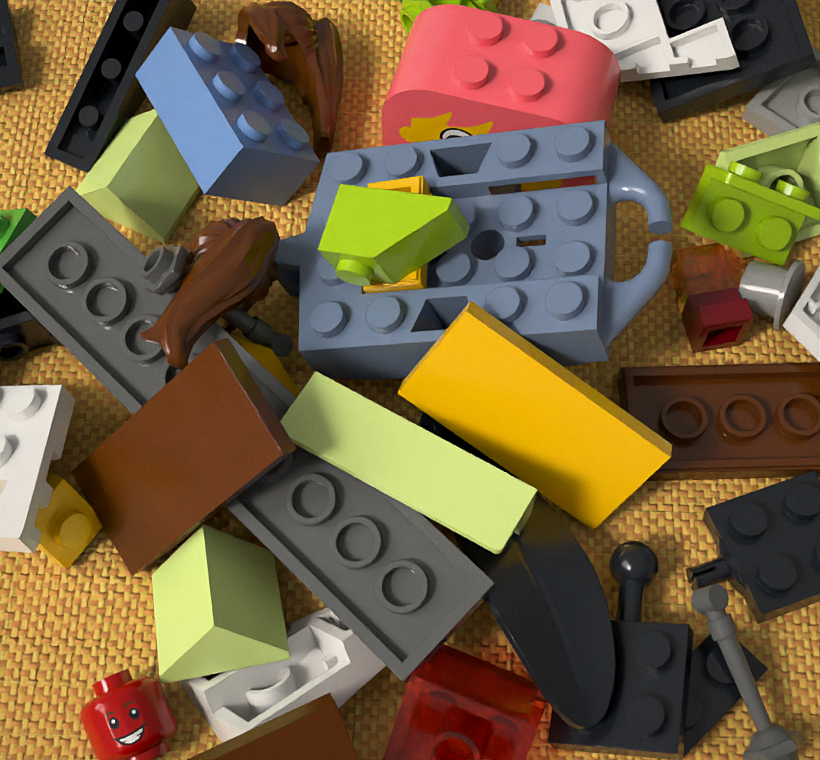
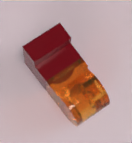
M711 243L673 250L670 269L676 291L675 298L692 352L698 353L742 345L754 320V316L747 298L740 299L731 275L730 263L724 247L720 243ZM725 328V330L719 334H708V332L711 330Z

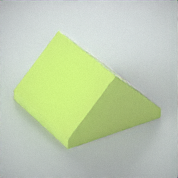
M153 109L126 119L76 189V192L104 218L166 244L202 189L156 110Z
M820 122L720 151L715 167L727 171L731 160L762 172L763 176L759 182L760 185L775 190L778 181L781 180L811 192L807 204L820 208ZM806 216L794 243L820 235V221ZM733 248L737 257L741 259L753 256Z
M202 524L152 574L159 677L162 684L290 659L275 558L271 551Z

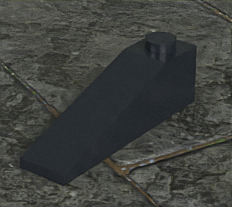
M116 0L44 155L88 174L126 119L134 116L147 97L135 76L136 72L169 27L187 31L197 9L192 0Z

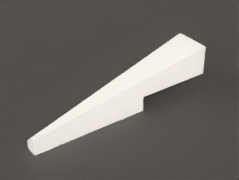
M326 607L289 624L290 630L286 634L290 659L180 680V682L216 736L223 743L329 692L339 708L386 665Z

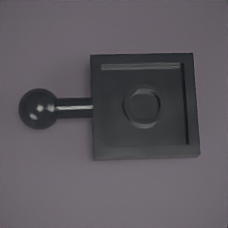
M635 540L627 541L620 544L613 551L609 563L611 575L620 586L616 620H611L616 662L613 692L604 717L596 725L589 729L580 730L567 724L552 708L548 743L554 749L683 760L694 632L689 624L641 622L645 588L649 587L656 580L660 563L656 552L648 544Z

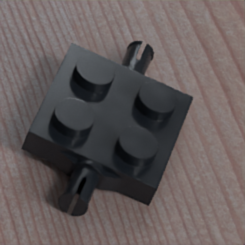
M814 470L705 509L702 519L716 544L717 558L686 569L687 580L689 584L692 583L691 588L693 591L698 588L728 581L744 597L757 624L820 601V479Z

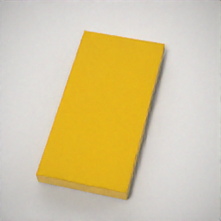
M472 301L468 303L402 381L397 394L520 480L536 488L539 493L592 530L599 526L671 458V443Z

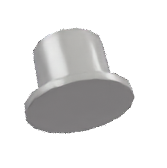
M756 260L750 261L740 281L738 289L740 299L747 298L752 313L773 318V328L775 331H785L782 325L801 295L805 277V264L803 261L796 260L789 269Z

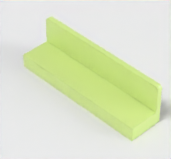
M317 371L314 372L280 421L294 444L494 554H499L503 551L513 532L518 535L520 534L531 515L537 493L536 488Z

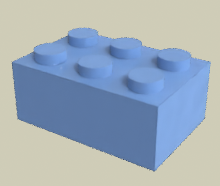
M169 27L135 76L205 195L283 207L319 165L320 160L308 143L310 140L309 135L302 126L294 121L285 107L283 94L270 83L261 69L259 56L250 47L240 42L232 44L213 39L201 31L192 33Z

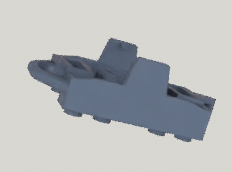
M605 120L327 153L305 233L280 240L274 259L277 263L275 271L277 280L290 296L299 297L298 351L314 371L330 379L383 380L406 378L470 301L477 304L563 367L590 362L610 361V345L659 292L669 275L673 254V246L668 241H653L648 245L646 264L641 272L631 280L624 282L614 281L615 205L623 201L637 202L647 211L649 231L655 234H666L673 229L670 201L658 183L611 141ZM596 175L598 184L526 192H522L521 183ZM424 176L430 185L429 193H432L433 196L452 198L470 225L467 238L428 262L426 289L365 293L363 286L350 284L335 275L336 270L318 251L340 184L368 187V183ZM546 239L545 245L523 247L521 243L523 241Z

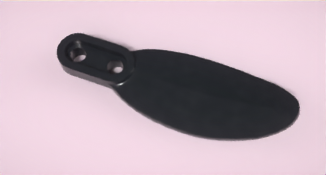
M423 412L418 426L519 479ZM536 493L532 512L519 535L513 532L501 553L494 554L454 532L460 551L497 585L495 590L487 595L485 601L536 687L567 724L580 730L589 729L596 725L606 714L614 686L616 659L608 605L596 571L582 546L554 509Z

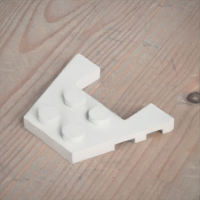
M550 0L558 27L588 34L605 44L614 53L621 68L620 82L724 71L740 67L723 17L669 38L657 0Z
M63 385L0 386V551L34 553L39 545L42 532L34 526L38 508L43 509L49 506L53 490L46 482L51 459L53 461L61 459L75 404V399Z

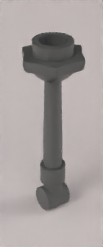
M171 244L166 248L162 245L154 248L141 267L140 275L146 279L143 290L149 293L164 295L168 291L180 289L187 268V250L182 246H173ZM236 308L221 317L241 330L244 337L255 344H262V346L272 349L278 357L287 356L293 348L292 339L288 335L271 330L269 324L257 316H250L240 308Z
M720 584L696 589L692 593V605L698 613L706 614L708 618L706 624L713 641H717L757 730L753 733L749 746L744 751L743 760H799L796 751L799 750L800 745L803 743L804 736L798 730H789L781 725L771 723L746 657L737 639L736 633L738 630L731 614L725 611L729 602L726 589Z

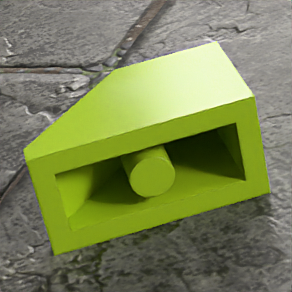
M340 184L318 251L336 270L335 275L345 282L358 286H369L371 280L395 284L467 238L470 225L452 198Z

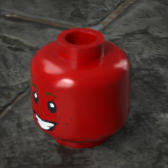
M125 669L92 685L96 697L83 706L80 712V720L97 760H153L171 751L167 741L176 734L178 728L177 721L162 686L156 678L144 676L133 680L129 669Z

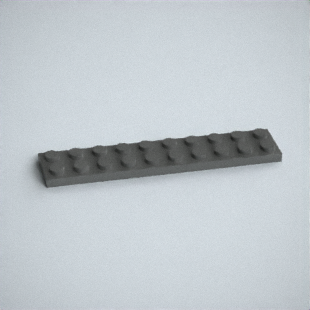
M69 185L1 253L0 283L134 415L182 371L168 364L165 353L160 345L142 340L139 336V333L155 325L179 291V288L168 291L164 295L144 291L143 286L146 279L140 275V271L147 257ZM215 322L194 344L188 358V364L213 341L229 338L279 421H281L297 397ZM294 444L297 448L295 451L227 504L226 507L402 682L408 683L482 604L487 595L495 590L497 585L420 512Z

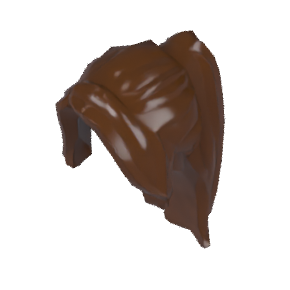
M272 1L262 5L253 2L239 11L235 43L240 42L247 45L259 56L261 60L260 67L265 74L274 75L297 87L298 94L303 100V105L308 106L312 117L313 151L318 159L326 158L327 153L332 151L334 145L337 115L344 82L343 53L338 29L327 17L320 20L312 19L306 10L291 1Z
M263 216L243 220L235 218L221 219L220 221H209L205 228L197 231L195 237L188 239L182 245L187 250L188 255L186 258L187 268L179 291L155 325L139 333L141 339L160 345L165 353L168 364L183 370L188 365V358L194 344L217 320L236 308H240L247 313L256 302L264 300L269 293L272 282L277 280L275 271L277 263L274 259L279 247L280 236L275 222L266 220ZM227 321L222 326L228 334L236 330V327Z

